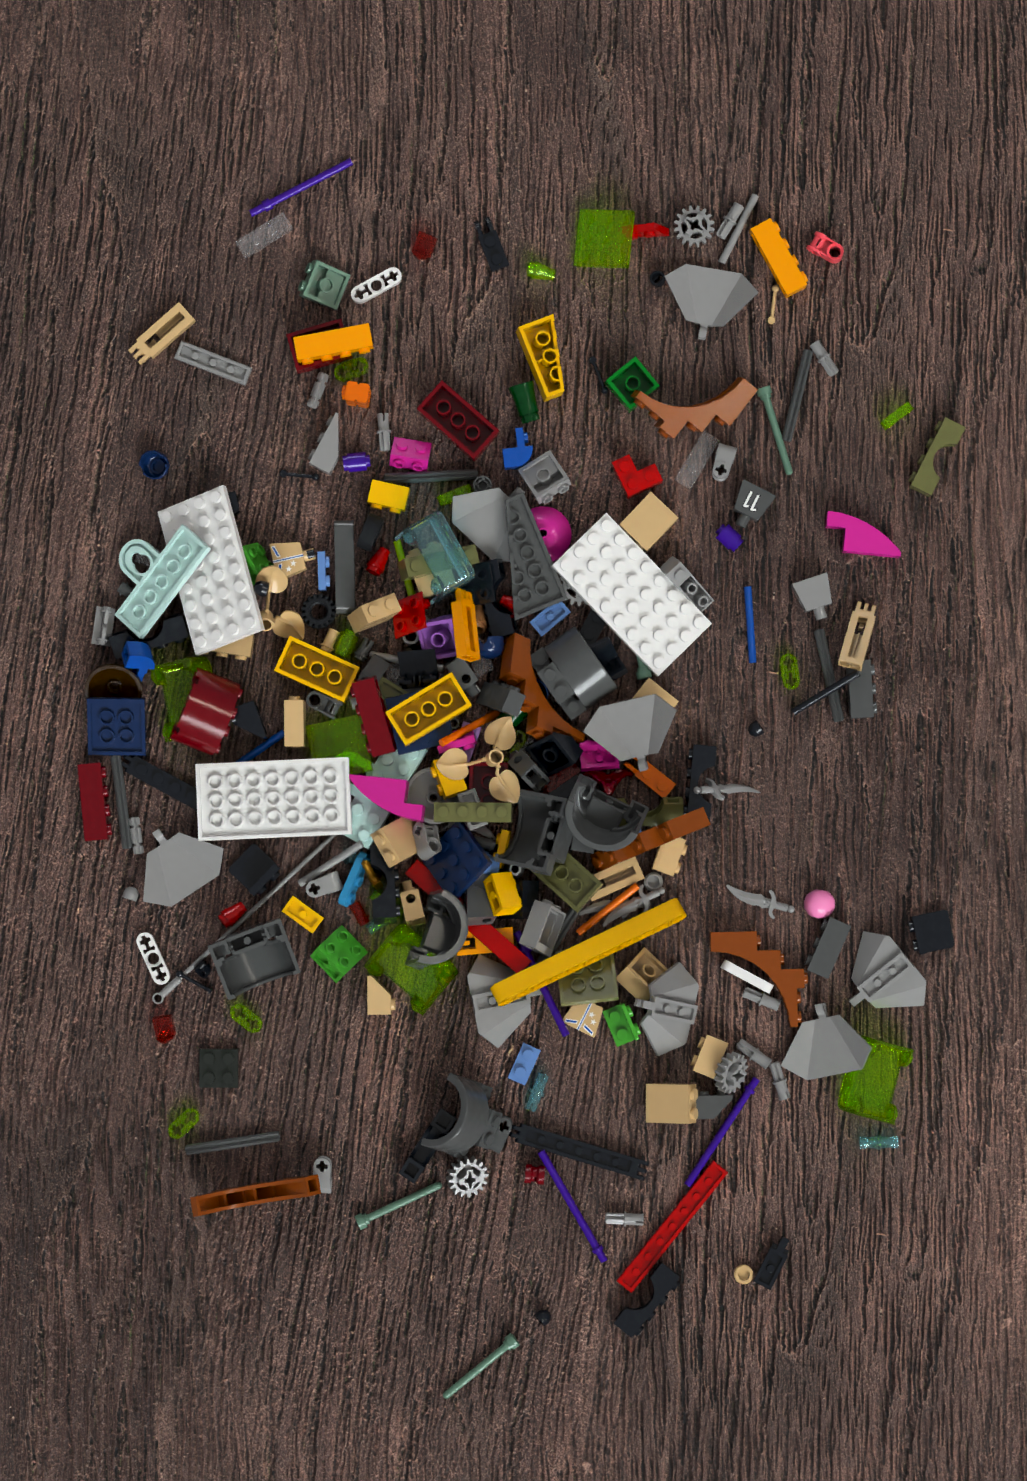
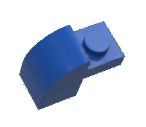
M523 427L515 428L517 447L502 449L505 470L521 468L532 457L533 445L525 446L528 443L527 432H523Z
M126 641L121 653L124 667L131 668L142 682L148 669L155 668L151 648L143 642Z

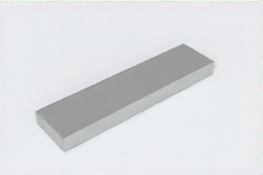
M182 340L174 357L176 360L246 386L252 371V367Z

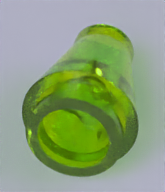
M535 260V262H529L526 276L530 277V279L553 281L556 270Z

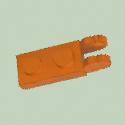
M648 761V769L641 772L635 769L629 762L623 764L635 774V777L662 798L666 797L676 785Z

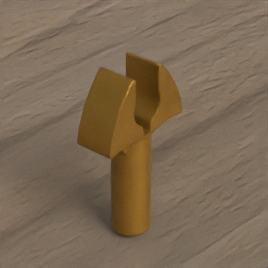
M363 860L361 864L367 874L366 876L372 886L378 891L383 885L376 876L369 861Z

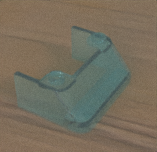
M435 511L405 528L395 537L396 541L403 538L405 543L410 546L417 545L434 576V579L431 581V590L436 595L430 601L431 605L455 594L457 588L464 587L474 579V569L442 512Z

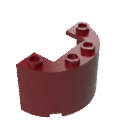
M197 667L190 683L191 688L178 721H175L169 739L209 755L218 754L223 736L227 737L231 727L228 724L230 719H234L238 708H235L237 700L240 699L243 689L240 688V684Z

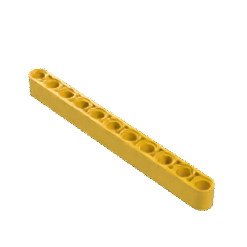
M673 898L497 982L490 987V990L498 1006L507 1005L676 924L687 915L678 898Z

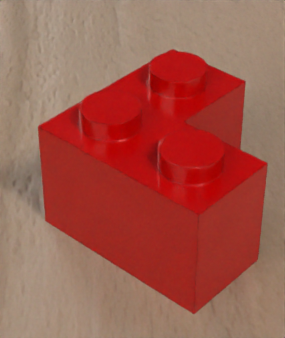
M628 454L613 461L611 464L627 499L663 482L655 463L637 471Z

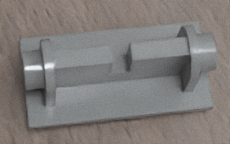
M96 606L91 644L110 647L108 637L109 634H112L116 609Z

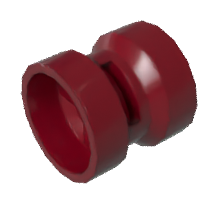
M526 1164L524 1183L536 1182L537 1184L544 1185L545 1166L539 1165L534 1167L532 1164Z

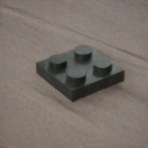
M199 1049V1088H238L239 1049Z

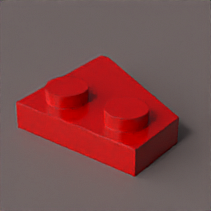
M653 222L619 227V234L627 237V240H636L638 237L669 236V228Z

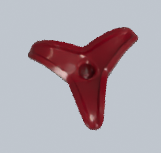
M618 769L609 774L600 770L585 771L583 775L592 777L597 781L602 792L612 796L618 783L626 776L632 777L633 773L626 769Z

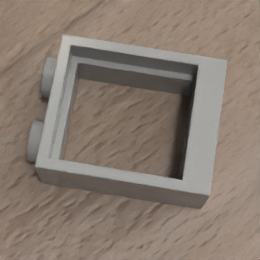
M543 899L542 902L535 900L519 943L536 953L551 957L566 913L561 911L560 906L555 905L549 900Z

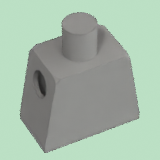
M827 572L791 585L805 613L813 610L817 621L827 618L824 607L832 603Z

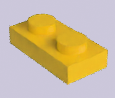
M502 830L501 833L497 834L496 844H498L497 852L493 853V857H495V854H503L508 849L511 831ZM500 863L499 869H504L505 864Z
M295 896L291 897L282 910L283 913L312 934L324 919V917Z

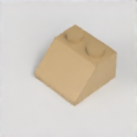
M678 838L659 846L651 869L672 877L674 873L678 874L682 864L679 862L680 856H685L688 847L685 844L686 840Z
M644 947L616 978L635 998L648 1001L650 999L648 984L664 973L667 968Z
M368 975L367 1015H391L392 1010H396V998H392V994L373 975Z

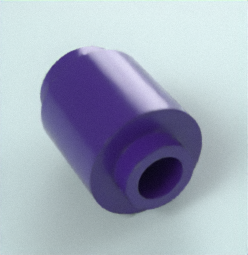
M365 452L347 453V456H342L344 471H349V473L367 471V467L371 466L370 455H366Z
M723 524L715 532L718 534L716 539L733 552L744 542L741 539L742 536L729 524L727 526Z

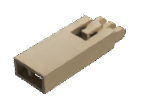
M178 302L136 339L137 342L128 351L131 354L137 349L138 352L133 357L137 359L142 355L143 357L138 361L142 365L150 357L154 359L196 321ZM155 333L161 339L158 342L152 339L149 344L146 342Z
M860 601L857 602L855 611H852L838 661V666L862 671L876 616H874L876 605H872L871 611H868L869 604L865 603L864 609H860L862 606ZM857 622L860 623L858 631H863L864 624H866L863 635H860V633L855 634Z
M636 857L594 874L598 880H604L606 887L598 890L591 898V901L645 879Z

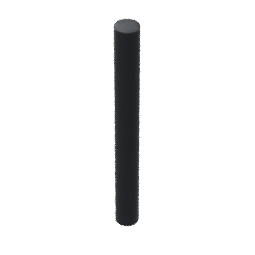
M858 670L853 671L792 708L795 715L799 714L860 677V673Z

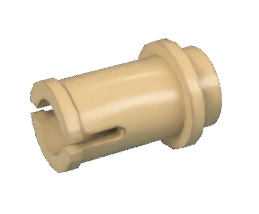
M328 628L323 643H320V649L331 654L334 651L333 647L340 632Z

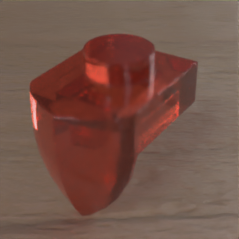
M419 231L412 248V254L418 260L431 258L438 238Z
M172 1014L153 1017L152 1022L156 1040L161 1044H167L172 1041L176 1035Z

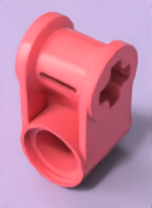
M816 231L814 239L810 245H807L806 249L832 264L839 263L843 257V247L823 233ZM835 249L839 251L840 255L832 257L829 252Z

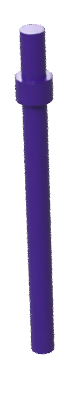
M349 158L271 199L267 198L261 201L262 204L250 209L249 212L252 217L265 210L267 212L280 202L352 166L353 163Z
M520 931L515 932L513 935L519 945L518 949L532 961L529 967L535 965L536 963L531 954L532 950L519 943L522 934ZM547 985L540 988L562 1036H568L570 1033Z

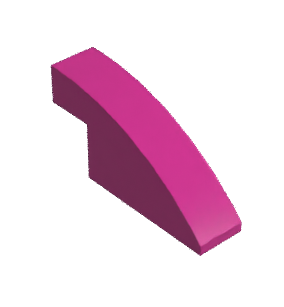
M827 511L825 528L844 530L842 553L890 558L901 557L900 550L892 541L867 522L843 513Z
M349 775L350 780L361 793L385 811L401 818L424 823L426 807L407 803L409 782L407 780Z

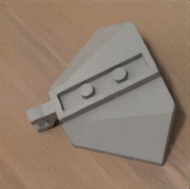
M684 264L664 276L685 320L700 325L699 340L706 339L708 327H724L759 293L742 273Z
M497 487L452 496V523L491 560L502 559L503 562H510L505 500L524 491L517 487L508 497Z
M657 694L599 706L583 732L620 761L637 757L639 771H646L648 764L645 755L659 753L677 710Z
M157 829L152 834L160 846L148 852L146 856L143 902L172 907L220 875L224 848L205 841H198L197 838L180 832L167 840L161 830Z
M863 931L851 977L860 991L849 1000L853 1007L865 998L875 1008L924 1006L926 979L890 936Z
M478 954L467 975L477 1031L483 1038L496 1048H499L531 1013L530 997L542 995V993L538 989L507 1005L498 1006L490 987L516 973L511 968Z
M676 962L648 984L649 1001L635 998L634 1006L647 1009V1013L639 1023L656 1056L663 1055L686 1044L690 1025H694L698 1009L695 1003L699 985L680 962Z
M826 1003L815 1004V1010L819 1019L801 1023L781 1064L782 1067L805 1080H812L862 1070L872 1050V1046L840 1015L828 1017Z

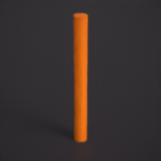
M494 710L439 740L440 746L443 747L495 719L500 712Z
M635 882L576 929V932L580 936L639 890L638 884Z

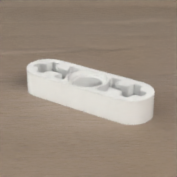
M395 267L388 268L355 286L351 291L352 300L357 304H363L398 285L402 280L400 270ZM390 272H393V274L397 273V280L393 281V279L387 281L388 285L385 286L384 280L381 277L384 276L387 279L390 277ZM373 281H380L382 287L380 290L374 291L371 288V283ZM368 285V289L372 293L371 295H368V292L363 294V299L354 297L357 295L356 291L364 292L366 290L364 286Z
M148 932L139 934L136 943L154 982L159 985L166 984L170 980L171 974L153 935ZM143 936L150 938L151 941L148 944L150 948L154 946L155 950H150L145 954L144 950H147V947L140 942L143 940ZM151 953H156L159 956V961L156 964H151L148 961V956ZM162 963L163 967H160V970L167 975L164 977V981L157 979L156 976L159 973L157 969L153 971L152 967H157Z
M724 959L720 967L770 994L774 986Z

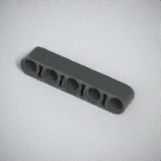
M354 520L334 521L336 614H351L356 610Z

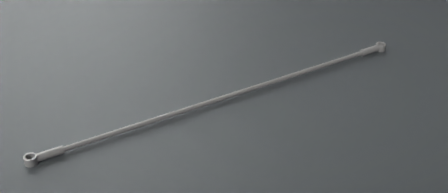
M453 718L451 720H456L457 726H451L452 730L457 729L459 727V720L457 718ZM330 835L217 941L226 938L227 935L234 932L337 835ZM207 949L198 959H196L183 973L185 975L190 973L198 965V963H200L210 954L209 949ZM176 976L160 992L152 996V1001L155 1004H161L164 998L182 982L183 978ZM156 995L162 997L160 1002L155 1001Z

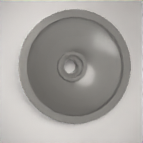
M430 767L418 771L410 779L407 803L426 807L424 823L441 824L444 822H434V802H459V799L456 796L444 800L443 796H439L436 788L438 782L436 778L432 777ZM430 796H436L437 800L431 801Z

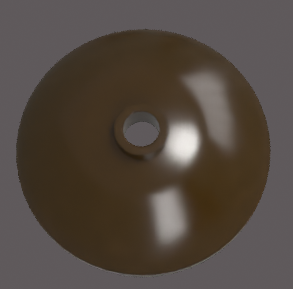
M105 664L97 667L89 674L84 692L86 699L88 697L142 698V684L138 676L131 669L125 668L120 664Z

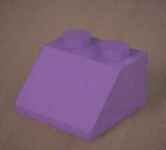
M452 614L427 620V627L417 631L421 648H435L436 660L456 656Z

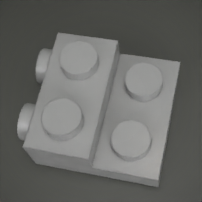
M550 450L518 469L519 474L538 504L551 502L554 495L567 492L569 486L572 485L569 477Z

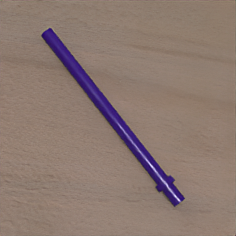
M753 1077L748 1086L745 1085L744 1092L684 1184L689 1187L692 1186L750 1095L755 1093L754 1089L760 1080Z
M545 1150L539 1151L540 1159L590 1243L593 1254L597 1255L601 1263L605 1262L607 1257L603 1252L602 1245H599Z

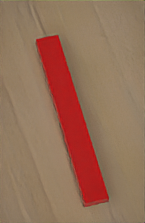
M418 859L405 872V875L428 895L430 892L442 889L429 869ZM459 897L458 899L463 905V899ZM491 924L468 926V931L515 973L526 969L532 962Z
M714 1160L709 1164L616 1281L630 1293L634 1291L728 1174L724 1168Z

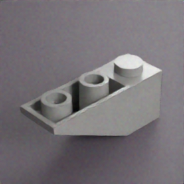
M338 413L329 417L326 426H328L326 432L320 434L317 440L319 443L317 449H312L308 457L311 466L330 476L339 460Z
M671 556L660 567L668 579L701 612L715 601L682 562Z

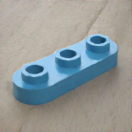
M363 851L357 855L340 893L338 903L344 907L353 905L356 900L355 894L358 887H361L363 884L365 870L361 864L362 861L368 860L371 865L370 854Z

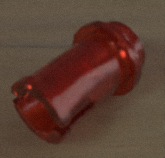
M360 901L349 906L357 920L356 924H359L361 927L370 922V916L365 913Z

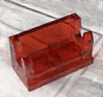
M573 764L549 776L548 778L551 781L545 786V789L548 793H551L581 772L576 764Z

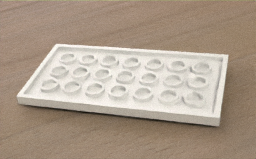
M221 485L158 511L166 545L183 524L211 548L179 591L195 655L200 656L265 630L226 486Z
M607 513L552 565L554 570L657 677L712 624Z
M349 757L195 764L198 841L352 834Z

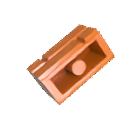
M348 381L347 385L342 387L341 397L349 406L356 407L358 405L361 408H368L371 389L369 384H358L357 382Z

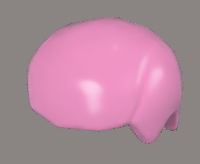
M816 889L806 895L804 909L811 917L818 919L826 918L835 909V899L828 891Z

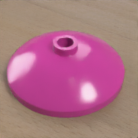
M547 506L534 507L531 509L539 531L545 530L547 532V535L542 538L551 560L554 562L570 546L572 536L570 524L566 517L554 508Z

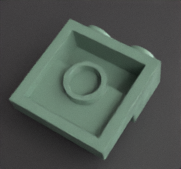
M313 260L312 263L309 262L305 268V273H307L305 281L302 280L298 286L299 296L332 310H337L351 275L319 260Z

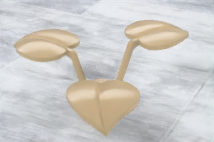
M275 565L263 568L259 571L255 583L258 581L269 582L266 608L260 611L265 628L263 631L273 629V632L280 637L289 638V636L303 640L305 626L302 617L297 612L285 610L280 616L276 615L273 618V613L269 610L270 593H280L287 588V575Z
M510 716L493 721L485 729L484 740L487 744L493 745V750L488 752L485 757L467 762V755L463 750L451 748L444 752L436 762L439 772L451 780H461L467 777L469 773L467 766L486 762L488 766L496 767L495 774L497 777H493L489 782V791L493 798L513 804L519 800L520 785L517 776L510 770H504L499 774L500 763L504 759L502 751L510 749L516 741V733Z

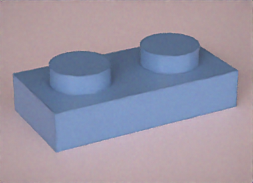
M325 551L317 552L318 590L322 592L327 591V587H330V575H327L326 568H330V556H326Z
M561 601L545 608L529 623L542 637L568 616L571 611Z
M523 1042L508 1078L526 1085L541 1050Z

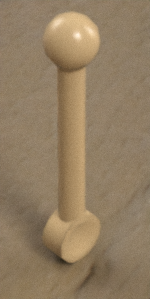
M778 285L772 286L771 312L767 320L771 325L775 323L774 311L776 295L779 291Z

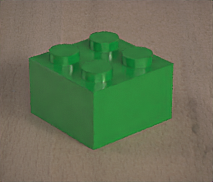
M636 356L605 382L629 413L637 407L634 404L635 399L631 397L635 390L642 391L650 397L660 387Z

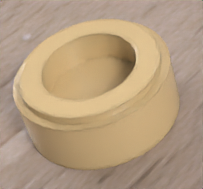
M741 1264L735 1268L734 1278L740 1284H748L753 1279V1271L748 1265Z

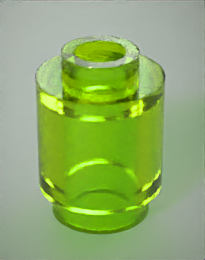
M349 629L340 631L334 646V653L349 658L358 640V637L355 636L356 633L354 634Z

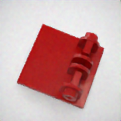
M422 591L398 600L402 611L393 617L395 639L427 627L425 610L429 608L431 603L429 599L423 598Z

